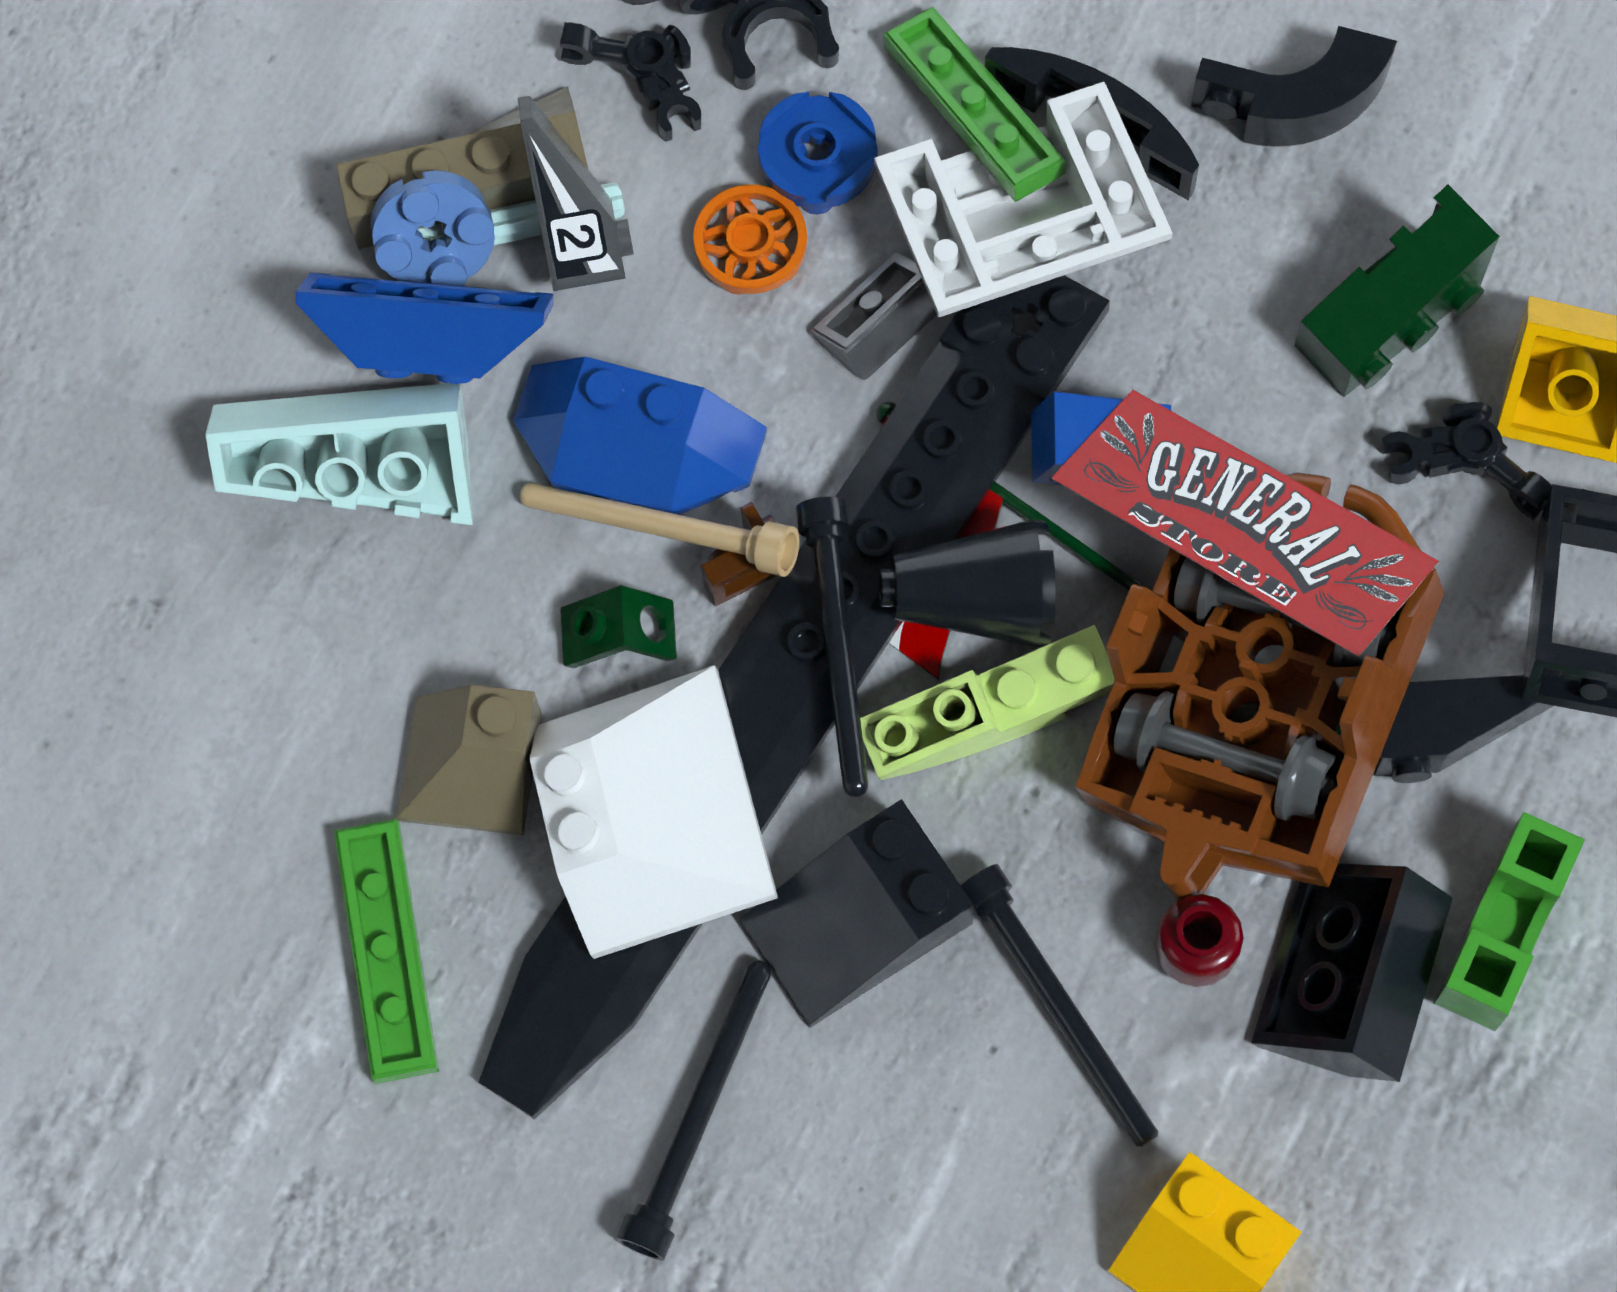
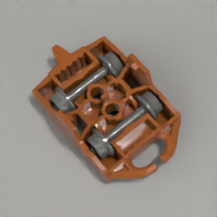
M1298 472L1287 474L1288 477L1327 498L1331 486L1330 478ZM1353 484L1348 487L1343 501L1345 509L1364 516L1370 523L1421 551L1398 513L1381 496ZM1170 548L1153 591L1144 586L1132 584L1107 643L1106 650L1115 679L1114 685L1095 728L1081 773L1075 785L1076 789L1090 807L1164 843L1160 877L1177 900L1185 896L1204 894L1222 866L1329 887L1444 596V590L1436 569L1433 568L1358 657ZM1175 635L1184 645L1173 672L1159 673ZM1270 645H1280L1283 647L1282 653L1273 662L1266 664L1255 662L1256 656L1263 648ZM1247 703L1260 705L1255 717L1243 723L1231 721L1233 713L1241 705ZM1339 721L1342 737L1335 732Z

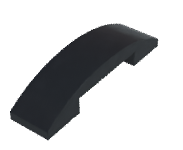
M991 47L986 54L985 67L1017 104L1033 113L1036 112L1046 96L1056 98L1105 82L1132 144L1140 148L1139 159L1147 177L1184 199H1190L1195 191L1199 163L1170 121L1133 89L1096 68L1053 53L1014 47Z

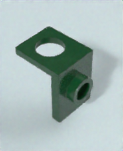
M620 585L565 605L560 609L563 665L565 667L574 669L625 650L664 661H671L677 658L674 605L671 599ZM643 608L650 610L658 621L660 633L656 642L650 640L642 630L640 615Z

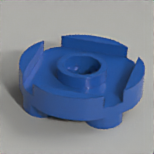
M809 91L796 93L776 104L762 122L757 148L762 177L768 187L775 189L782 196L792 200L796 206L802 207L807 213L815 215L824 214L832 207L845 204L858 196L871 181L876 169L874 158L878 157L875 128L868 113L851 98L834 92H829V97L821 95L809 97ZM810 140L816 145L828 141L832 144L828 149L829 157L823 160L808 159L806 157L807 149L804 144Z

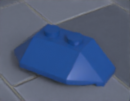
M309 272L296 290V304L357 368L375 369L377 375L385 378H404L412 373L436 375L437 380L450 384L467 383L472 381L473 378L480 379L544 325L554 303L553 293H530L334 276Z
M585 356L532 365L513 419L516 428L524 438L552 487L678 515L708 504L731 491L735 493L750 487L767 433L765 425L704 387Z

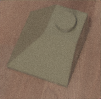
M467 685L416 697L396 819L399 822L524 836L533 777L530 754L534 734L538 725L541 724L542 712L535 692Z

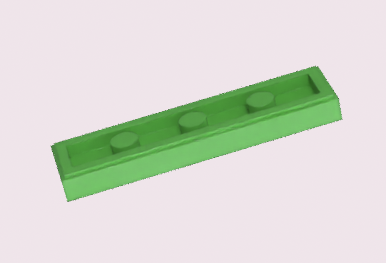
M933 6L883 33L886 50L1015 202L1066 174V160Z
M398 819L334 830L372 1081L375 1084L439 1072L400 823Z

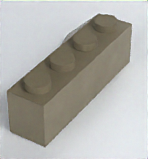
M567 86L535 103L588 169L575 110ZM519 109L460 137L336 164L347 219L358 249L374 246L370 220L373 208L381 194L390 185L403 179V185L412 180L423 179L422 172L446 171L466 178L478 187L489 209L535 199Z

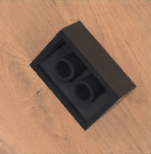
M1338 863L1329 887L1299 882L1251 1043L1258 1048L1348 1077L1400 1082L1453 897L1406 866Z

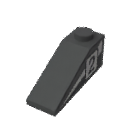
M530 96L518 98L520 122L553 291L626 279L622 257L634 255L628 219L615 220L612 199Z

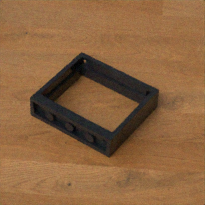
M1552 484L1538 526L1521 700L1617 718V655L1552 643L1561 543L1617 553V496Z

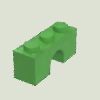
M1523 812L1509 834L1435 1004L1493 1031L1498 1029L1509 1015L1534 958L1531 954L1552 908L1562 894L1585 839Z

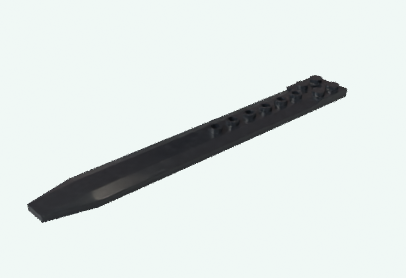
M1063 275L957 311L939 338L938 345L835 497L841 498L846 502L849 528L843 532L844 541L838 544L857 690L903 622L893 619L891 607H880L878 592L879 569H889L891 556L959 538L1030 431L1033 409L1057 390L1108 313L1110 300ZM1025 312L1036 315L1035 322L1041 327L1037 332L1027 329L1021 336L1012 332L1014 328L1012 316ZM806 540L799 549L792 571L787 576L780 577L718 669L761 835L835 725L813 547L807 546ZM565 896L524 957L478 1081L479 1084L535 1120L635 1027L703 923L593 959Z

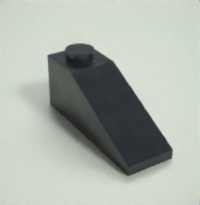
M1524 675L1409 682L1375 768L1374 775H1392L1393 781L1397 783H1416L1428 780L1432 777V773L1444 770L1552 708L1553 705L1521 700Z

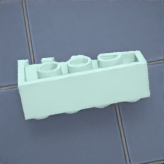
M447 383L213 405L205 435L216 492L297 502L299 497L331 501V507L356 510V505L392 509L394 510V515L419 518L420 513L451 517V523L473 525L469 446L461 384Z

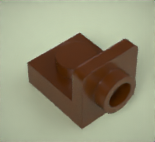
M752 502L740 507L744 529L752 530L756 525L764 526L769 521L775 522L771 515L761 519ZM720 549L713 551L708 557V562L701 565L704 586L715 607L778 576L758 571L755 564L747 561L746 555Z

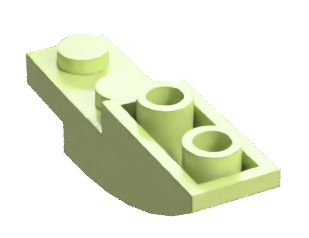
M1094 624L977 675L973 670H970L860 718L863 741L877 777L880 780H885L981 752L1068 718L1066 711L1110 693L1115 679L1101 634Z

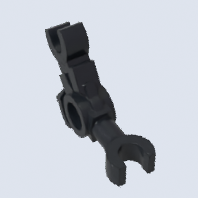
M564 23L560 40V47L563 48L561 61L574 65H587L593 60L621 65V73L628 74L636 82L639 91L644 96L649 111L658 108L657 131L666 142L672 140V126L669 119L674 115L681 114L688 117L694 131L701 129V109L699 104L693 98L683 95L684 92L690 90V86L683 73L678 70L674 63V59L679 57L682 69L691 67V47L685 36L676 26L668 25L662 34L655 31H643L636 35L627 34L626 41L600 37L594 30L582 24Z
M1482 402L1455 403L1451 405L1442 417L1447 427L1422 429V437L1416 438L1409 433L1398 431L1389 433L1382 439L1381 449L1383 454L1402 452L1410 459L1405 464H1397L1390 467L1388 477L1390 483L1393 484L1408 483L1415 479L1422 470H1427L1429 478L1460 471L1478 474L1481 478L1489 474L1509 491L1510 498L1516 507L1533 521L1543 512L1552 486L1541 475L1532 471L1525 472L1506 456L1508 447L1503 443L1501 433L1489 421L1492 416V407Z

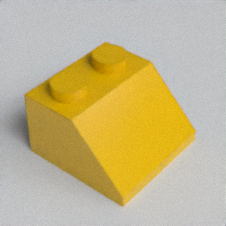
M1528 296L1512 353L1496 426L1502 437L1617 463L1616 315Z
M1189 1152L1150 1206L1107 1273L1133 1292H1260L1302 1232Z

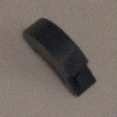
M1338 26L1330 49L1318 62L1302 71L1285 75L1260 73L1202 57L1195 79L1191 106L1203 109L1206 114L1217 119L1231 120L1238 118L1247 121L1243 138L1244 143L1279 147L1306 144L1320 140L1348 126L1370 106L1385 82L1397 41Z

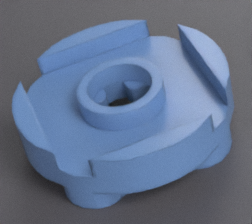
M437 170L422 172L423 179L412 180L404 185L403 179L390 185L377 200L370 220L377 264L398 281L463 287L466 284L467 278L476 274L486 263L495 241L491 211L486 205L485 198L478 187L462 176ZM435 221L443 222L445 235L439 239H423L422 233L418 231L420 226L430 228L434 225Z

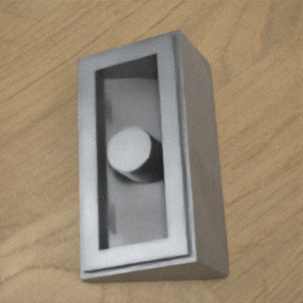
M896 252L810 332L847 369L862 380H866L930 322L937 313L916 263Z

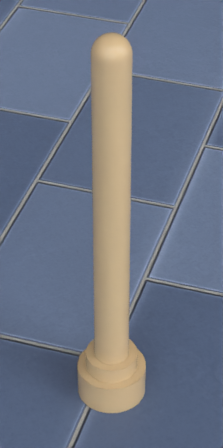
M535 483L524 485L519 494L522 504L529 508L746 555L747 561L755 564L758 571L785 577L792 571L799 552L800 540L798 530L794 526L769 521L764 526L756 525L752 530Z

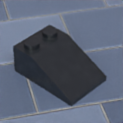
M901 799L848 832L776 889L777 899L756 905L740 918V923L809 1028H811L972 925L974 904Z

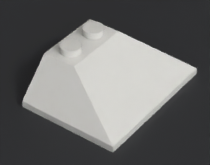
M1105 82L1047 100L1046 126L1038 129L1066 160V174L1017 202L1010 197L972 150L941 160L933 140L929 139L874 158L875 167L938 318L1172 239V230Z
M715 665L538 725L534 734L530 763L557 877L593 959L778 898L719 672Z

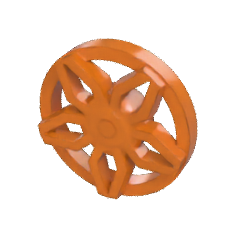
M740 185L729 188L713 197L704 206L696 220L693 234L696 258L703 272L714 283L732 294H758L771 291L791 280L803 263L807 251V228L804 217L792 200L782 196L773 188L762 185ZM750 199L770 202L778 206L779 209L766 211L763 215H760ZM736 201L740 203L746 212L735 217ZM727 206L726 219L729 225L721 224L706 229L714 215ZM789 219L779 230L773 229L772 223ZM796 228L798 239L792 255L786 245L779 241H784L793 229ZM720 238L726 239L727 242L723 246L706 243ZM772 253L779 255L786 265L783 267L768 260V257ZM707 255L720 259L728 256L725 260V273L719 270ZM739 262L748 265L740 279L734 277V268ZM759 263L766 273L772 274L764 278L752 280L757 273L756 264Z

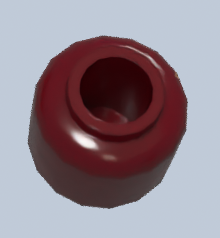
M1205 894L1185 896L1171 904L1161 917L1155 940L1157 959L1165 972L1179 983L1194 987L1213 985L1227 977L1237 963L1244 940L1241 921L1232 907L1217 897Z

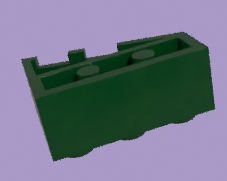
M1449 184L1433 197L1437 203L1432 216L1413 233L1403 225L1389 238L1390 242L1395 246L1365 271L1359 266L1300 322L1294 346L1343 397L1360 384L1365 389L1375 385L1391 369L1393 363L1390 360L1406 347L1411 352L1421 348L1437 332L1439 326L1436 323L1451 311L1457 316L1463 314L1484 293L1481 284L1500 236Z

